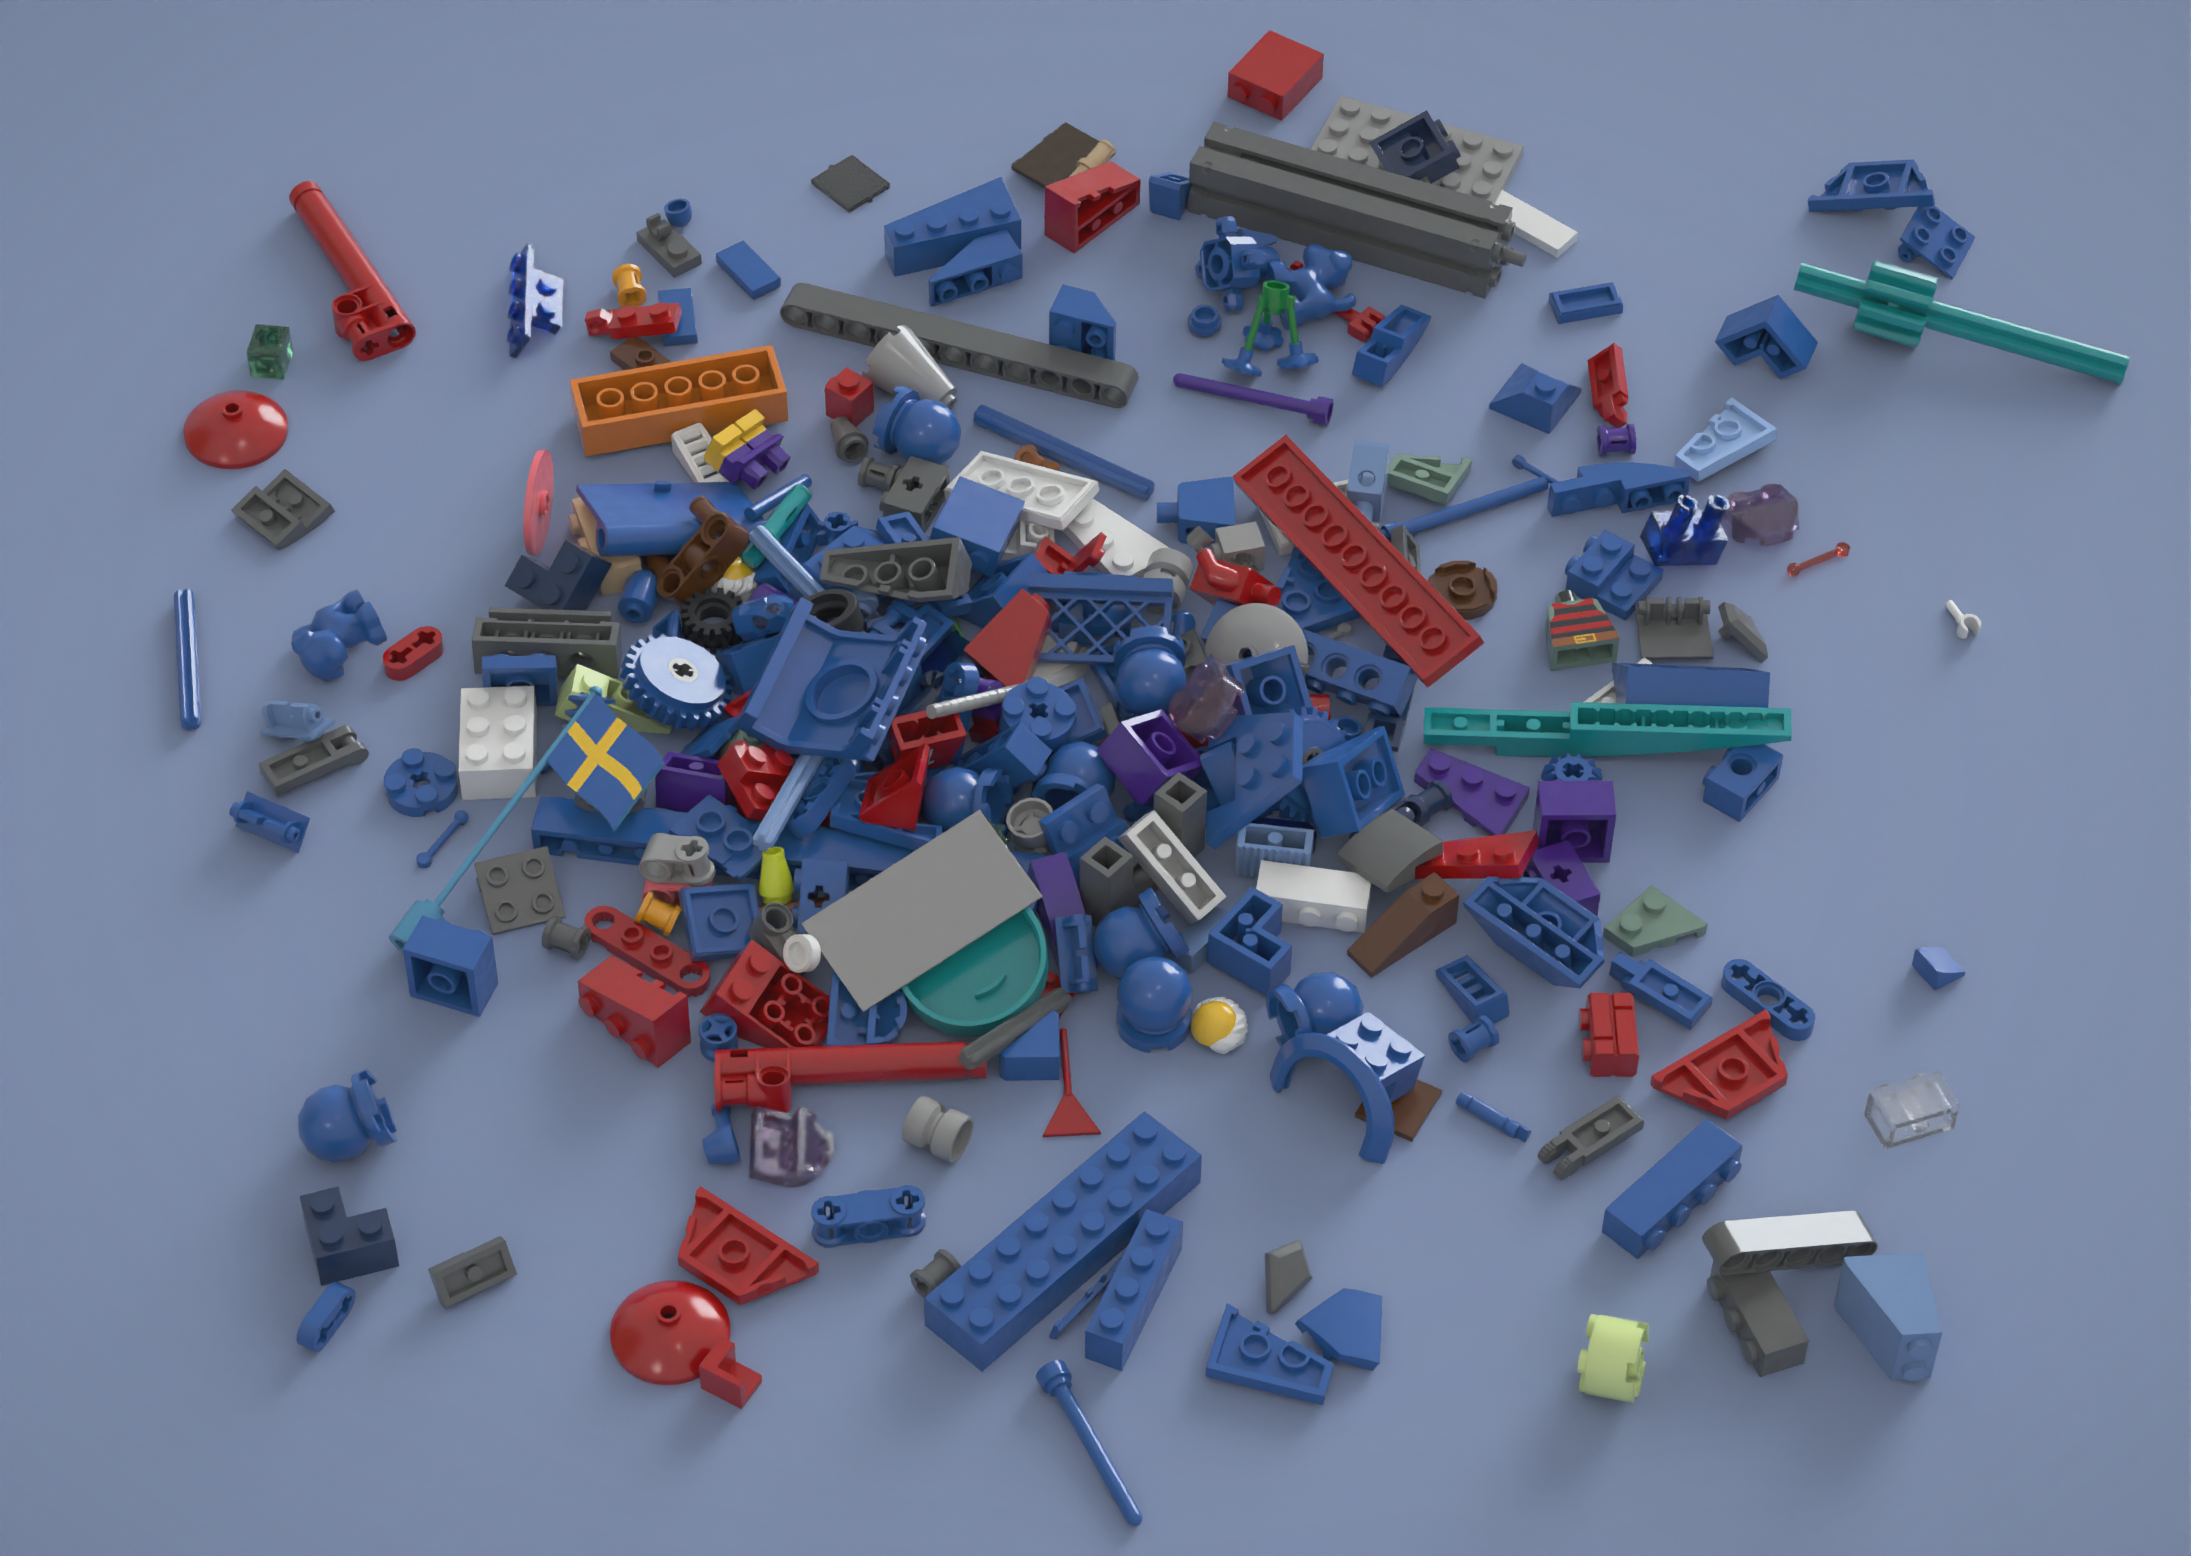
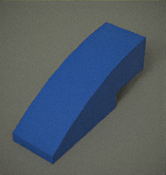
M1401 304L1373 328L1371 340L1357 351L1352 375L1382 387L1392 378L1411 354L1429 325L1431 316Z

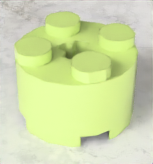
M1591 1314L1586 1329V1337L1590 1338L1588 1350L1581 1349L1578 1360L1577 1372L1581 1373L1579 1392L1634 1403L1635 1397L1639 1395L1646 1362L1643 1361L1644 1347L1640 1346L1641 1342L1649 1343V1324L1601 1314Z

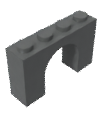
M1178 772L1154 793V810L1193 857L1197 856L1205 848L1207 790ZM1107 837L1102 838L1080 858L1079 893L1085 914L1091 915L1092 925L1095 927L1111 911L1125 906L1139 907V904L1142 902L1138 895L1150 887L1155 892L1159 889L1134 859V856Z

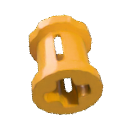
M623 264L614 269L611 278L614 285L618 288L617 297L619 305L621 307H640L644 304L647 297L645 288L640 283L642 279L640 268L633 264Z
M648 891L634 921L637 923L644 921L663 930V935L668 937L681 912V906L676 905L674 907L655 898L654 893Z

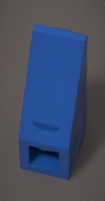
M1007 229L975 238L929 279V304L931 307L1023 278V254Z

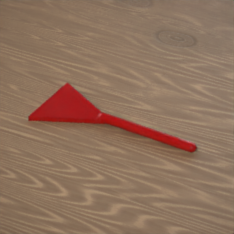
M1061 1028L1059 1034L1064 1095L1043 1133V1137L1101 1134L1100 1130L1072 1093L1067 1030Z

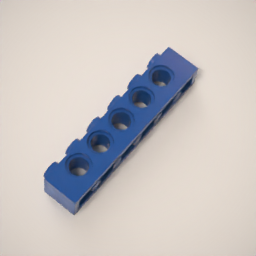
M1220 599L1216 600L1200 636L1205 644L1210 631L1217 621L1227 612L1239 606ZM1302 629L1307 642L1308 656H1314V660L1309 664V672L1304 677L1307 689L1319 694H1323L1324 690L1336 694L1338 700L1353 706L1360 702L1368 705V709L1375 714L1388 716L1390 713L1399 717L1402 716L1418 679L1410 666ZM1250 649L1244 652L1243 659L1252 656ZM1347 667L1344 675L1339 678H1332V674L1337 668ZM1373 678L1379 679L1376 687L1364 689L1367 681Z

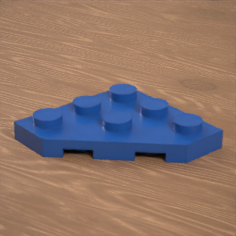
M1294 547L1288 566L1284 568L1277 584L1281 591V599L1276 607L1288 613L1298 623L1300 628L1313 633L1359 618L1360 616Z

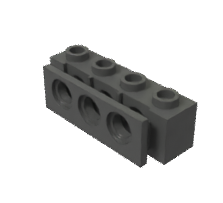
M489 607V618L476 617L473 631L472 650L475 674H482V656H493L496 654L529 656L534 653L556 655L557 675L561 677H568L575 666L579 664L611 678H619L622 661L620 622H612L611 611Z

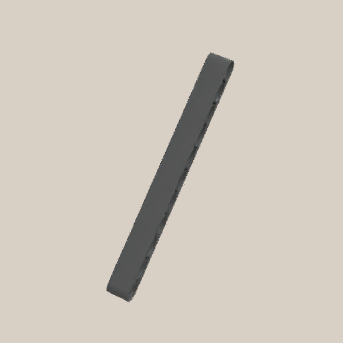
M807 283L795 284L780 309L781 318L790 326L875 347L889 332L894 336L901 332L897 328L898 326L907 325L938 364L1112 408H1122L1127 405L1139 379L1137 371L1132 366L1122 362Z

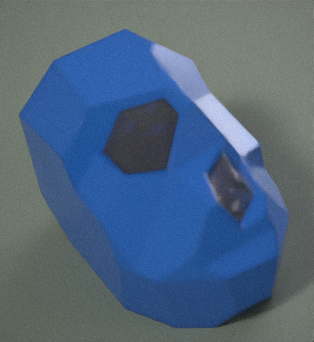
M770 594L734 607L731 619L737 635L744 641L781 631L790 611L794 607L793 600L785 595Z

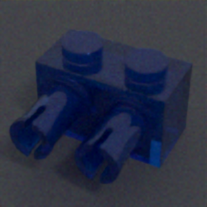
M1716 494V498L1714 495H1711L1707 500L1704 510H1698L1699 503L1696 499L1689 495H1685V497L1680 495L1677 498L1673 511H1651L1640 538L1654 565H1716L1729 540L1721 526V521L1730 507L1729 501L1721 495Z

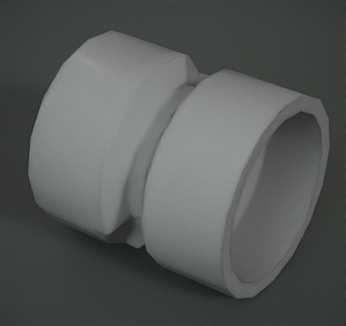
M1161 548L1154 551L1148 560L1144 578L1173 579L1174 604L1172 606V614L1178 612L1182 605L1186 588L1193 574V564L1184 553L1171 548ZM1149 606L1146 609L1154 614L1164 615V606Z
M1039 798L1020 800L1007 813L1006 823L1015 851L1052 855L1038 823L1039 820L1053 812L1052 807L1045 800Z
M924 1095L916 1100L906 1117L902 1130V1140L919 1149L930 1147L932 1155L949 1163H955L969 1144L974 1129V1119L954 1108L946 1112L944 1105Z

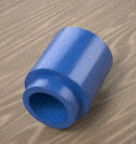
M639 570L626 580L618 603V611L629 622L644 623L649 621L653 615L659 597L656 587L657 577L653 573Z

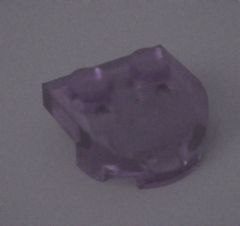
M1767 484L1762 486L1761 489L1750 492H1734L1729 497L1716 500L1717 513L1731 525L1732 539L1743 544L1745 538L1759 539L1761 546L1776 545L1792 539L1793 531L1795 529L1799 530L1797 499L1780 484Z
M1210 654L1205 662L1197 665L1192 673L1191 680L1183 690L1174 694L1167 711L1176 728L1204 744L1206 737L1213 739L1220 737L1234 720L1238 711L1233 707V703L1237 695H1243V685L1230 676L1221 659Z
M757 1106L751 1114L749 1178L790 1188L801 1187L810 1183L822 1173L833 1157L835 1147L832 1133L830 1131L825 1133L820 1125L815 1122L816 1114L805 1108L798 1107L794 1115Z

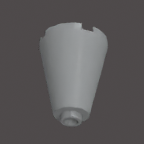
M900 325L897 328L901 332L895 336L890 332L886 334L868 356L865 363L870 368L868 373L862 370V376L872 381L874 386L894 396L897 394L893 390L903 385L918 392L920 400L930 399L939 401L951 410L957 402L955 397L957 389L915 333L907 325Z

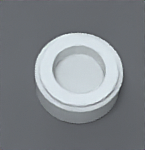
M797 934L788 938L783 948L785 964L791 971L796 973L813 971L821 959V949L818 941L809 934Z

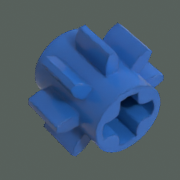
M828 513L824 522H817V545L826 547L852 526H858V521H851L847 513Z

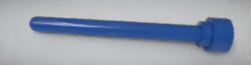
M1054 1360L1045 1364L1036 1373V1379L1045 1393H1049L1052 1397L1058 1399L1127 1523L1131 1526H1138L1142 1522V1514L1070 1389L1072 1386V1375L1062 1360Z

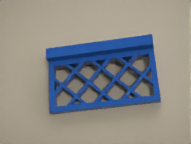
M1029 573V594L1032 596L1034 593H1037L1046 602H1052L1059 609L1051 617L1050 627L1064 615L1076 627L1063 640L1049 628L1048 635L1057 645L1047 653L1041 652L1037 663L1115 666L1113 655H1109L1102 646L1115 635H1118L1122 640L1127 638L1121 630L1135 618L1143 626H1151L1140 615L1149 606H1164V618L1154 626L1167 628V634L1171 635L1172 606L1174 604L1173 579ZM1060 602H1065L1067 604L1063 606ZM1078 603H1088L1095 612L1080 624L1069 611ZM1096 604H1104V605L1099 608ZM1113 605H1124L1131 614L1116 626L1105 612ZM1132 605H1139V607L1135 609ZM1101 617L1112 630L1097 642L1086 628ZM1082 633L1093 646L1084 654H1074L1066 645ZM1099 651L1101 655H1093V654H1094L1095 652Z

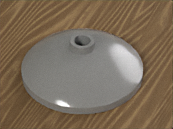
M1262 603L1241 605L1223 615L1210 631L1204 649L1214 677L1213 668L1243 659V654L1247 649H1250L1252 656L1295 645L1299 661L1308 664L1307 642L1298 623L1285 611ZM1216 681V682L1213 683L1212 685H1213V687H1214L1215 690H1218V691H1219V688H1218V685H1217V681Z

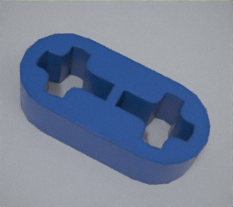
M336 1281L330 1283L301 1322L297 1332V1343L312 1351H321L350 1313L355 1301L354 1289Z

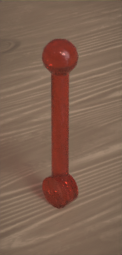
M1840 542L1834 550L1799 564L1790 563L1787 567V572L1791 576H1797L1801 570L1837 555L1846 557L1849 555L1850 546L1845 542Z

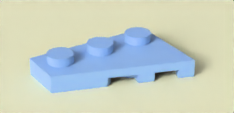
M1731 397L1725 403V410L1720 415L1715 414L1709 420V426L1702 433H1696L1675 455V466L1689 471L1691 478L1699 482L1777 440V428Z

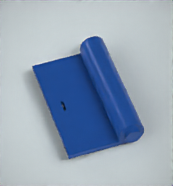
M656 481L655 483L591 484L577 485L576 492L597 520L596 546L601 557L677 555L682 546L702 526L700 521L689 510L691 502L699 496L707 498L718 511L727 513L737 524L744 527L748 534L758 525L765 524L762 516L754 521H749L745 518L744 510L753 504L737 483L733 485L730 482L672 483L670 481Z

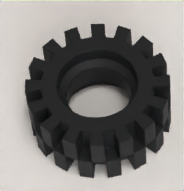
M710 587L705 588V594L703 595L699 590L694 592V599L690 596L687 597L685 600L686 605L683 604L681 608L682 633L685 640H690L705 648V650L710 648V654L716 653V648L724 650L729 648V644L734 646L739 644L738 640L743 641L737 635L731 619L734 607L742 604V599L739 596L735 598L734 592L729 590L724 594V589L717 587V592L712 593ZM710 617H720L726 619L725 621L718 624H707L702 622L703 620Z

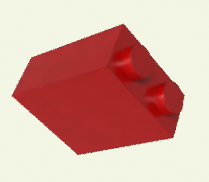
M1269 30L1228 72L1227 97L1282 121L1323 78L1324 54Z

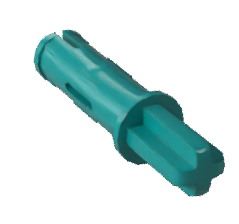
M801 484L793 485L769 519L762 525L779 543L780 537L812 498L810 490ZM750 542L743 551L741 560L751 568H756L766 556Z

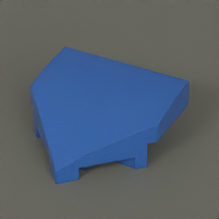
M1343 1288L1302 1316L1295 1323L1302 1334L1306 1331L1310 1334L1323 1351V1358L1331 1361L1334 1357L1337 1361L1371 1371L1380 1363L1382 1296Z

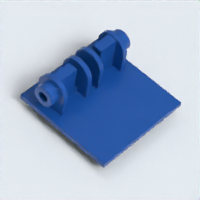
M1917 207L1899 239L1903 242L1898 248L1899 258L1902 261L1909 262L1920 255L1952 280L1972 245L1975 236L1947 216L1938 207Z

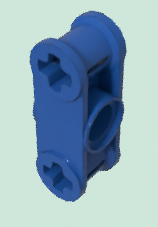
M904 1185L897 1188L875 1191L864 1190L853 1194L819 1198L814 1202L811 1209V1216L815 1222L812 1236L817 1244L825 1248L916 1236L923 1231L926 1224V1216L923 1212L925 1196L919 1188L912 1185ZM905 1196H908V1205H904ZM826 1207L830 1208V1215L826 1216ZM911 1217L912 1225L908 1226V1218ZM829 1228H833V1237H830Z

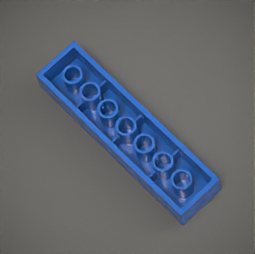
M1144 1111L924 1298L925 1326L983 1372L1129 1245L1146 1209L1164 1215L1200 1184L1202 1155Z

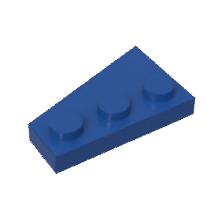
M1227 1303L1206 1366V1377L1323 1405L1332 1378L1334 1364L1293 1340L1286 1342L1272 1334L1270 1327L1258 1320L1255 1323L1239 1315L1237 1308Z

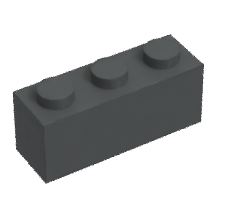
M1713 1260L1710 1278L1707 1279L1708 1291L1712 1299L1719 1301L1722 1306L1728 1329L1731 1332H1736L1739 1337L1742 1353L1747 1363H1753L1760 1377L1803 1364L1809 1340L1771 1272L1723 1275Z

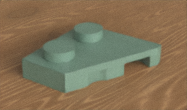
M1396 454L1388 465L1387 485L1401 491L1425 497L1432 502L1446 505L1471 471L1473 459L1461 457L1460 464L1441 463V456L1427 455L1419 457L1410 454Z
M1651 885L1604 927L1603 937L1631 957L1647 953L1653 948L1675 945L1676 938L1694 933L1696 938L1702 937L1706 934L1708 924Z

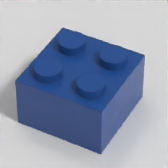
M422 915L403 948L410 996L480 1017L498 985L492 936L480 930L466 929L453 925L443 919L436 920Z

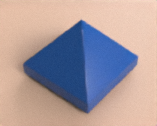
M674 610L653 627L652 637L656 639L661 634H664L665 637L677 636L683 639L679 612Z

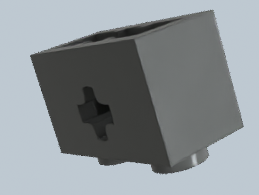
M910 456L904 468L900 467L897 470L894 484L890 491H885L881 497L879 509L883 511V517L909 511L925 533L945 500L944 489L949 485V467Z

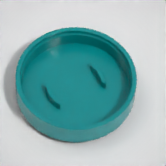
M1026 907L900 988L906 997L907 1004L922 1021L931 1027L947 1034L963 1037L983 1036L1012 1016L1026 1009L1040 998L1046 985L1049 971L1048 949L1039 920L1033 911Z

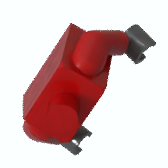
M1197 526L1187 536V543L1198 553L1196 555L1198 566L1189 587L1194 593L1213 606L1217 599L1237 606L1262 603L1276 607L1281 599L1279 587L1260 575V571L1255 565L1250 566L1245 559L1239 565L1217 560L1211 549H1205L1213 539L1200 526Z

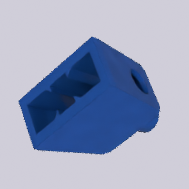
M1233 477L1180 483L1177 488V502H1157V523H1177L1178 541L1184 544H1188L1187 536L1197 526H1200L1213 539L1210 544L1215 543V528L1236 525Z

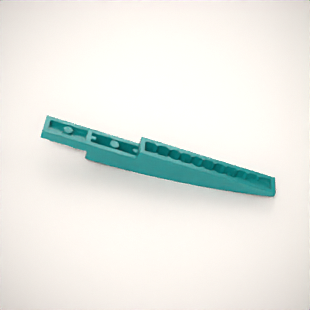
M1571 702L1570 712L1425 707L1423 744L1496 746V756L1552 757L1554 755L1562 757L1566 751L1575 757L1580 752L1582 756L1658 754L1761 745L1791 741L1792 738L1791 708Z

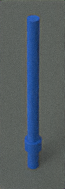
M1542 476L1400 524L1395 521L1383 525L1379 531L1391 543V529L1404 525L1410 534H1414L1547 490L1548 482Z

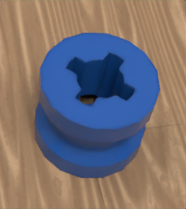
M716 1013L702 1020L699 1025L700 1050L707 1060L715 1062V1050L738 1049L737 1025L730 1016Z

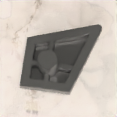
M1723 602L1718 606L1724 625L1718 630L1721 637L1728 641L1734 636L1761 662L1765 661L1768 658L1767 647L1751 617L1735 605Z
M1301 1240L1291 1242L1265 1253L1266 1305L1268 1314H1275L1313 1278Z

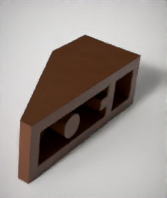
M1435 872L1407 889L1347 950V955L1371 978L1456 924L1459 894Z

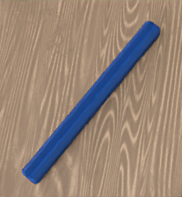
M980 405L974 412L973 421L976 424L1024 446L1034 445L1037 452L1143 500H1148L1154 492L1155 483L1152 480L997 410Z

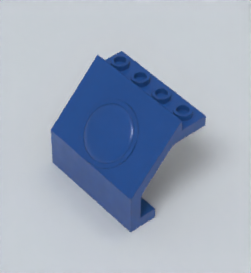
M801 597L790 611L734 727L776 750H783L789 754L874 761L928 647L925 644L927 639L922 637L927 622L914 616L899 635L843 631L810 615L809 613L814 604Z

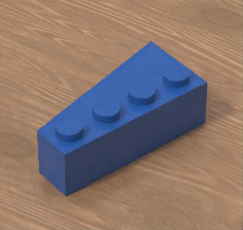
M999 177L884 225L885 256L894 277L942 267L975 238L1003 229H1007L1018 248L1021 249V218L1002 177Z

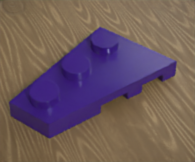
M1432 748L1429 749L1414 775V782L1424 790L1428 788L1429 782L1435 779L1443 782L1452 794L1453 807L1464 815V821L1473 828L1478 825L1489 836L1507 833L1527 801L1530 791L1528 786Z

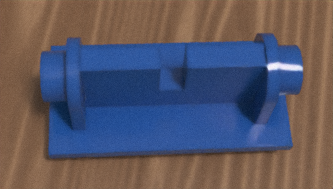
M249 791L246 792L244 801L233 803L229 811L230 816L236 822V827L299 853L310 821L309 817Z
M1075 914L1070 915V917L1054 918L1060 988H1063L1066 993L1098 991L1091 915Z

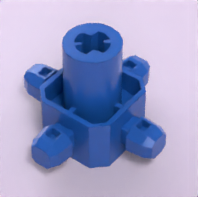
M1233 216L1217 219L1216 234L1219 235V238L1204 241L1200 249V261L1195 266L1197 277L1202 279L1204 287L1209 292L1224 291L1222 300L1226 312L1241 311L1244 306V294H1241V290L1256 287L1259 280H1267L1268 263L1280 261L1279 254L1273 247H1257V243L1252 237H1236L1238 229Z

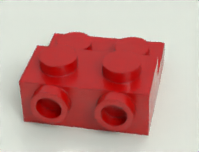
M740 740L728 747L726 753L716 765L746 817L763 820L791 772L794 760L787 752L775 750V748L767 744L758 748L748 746L746 741Z

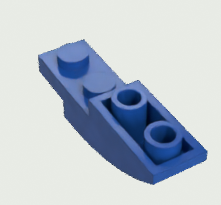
M1615 462L1578 467L1577 478L1550 483L1547 508L1551 517L1614 504H1618L1621 513L1674 504L1687 500L1691 475L1686 470L1648 463Z

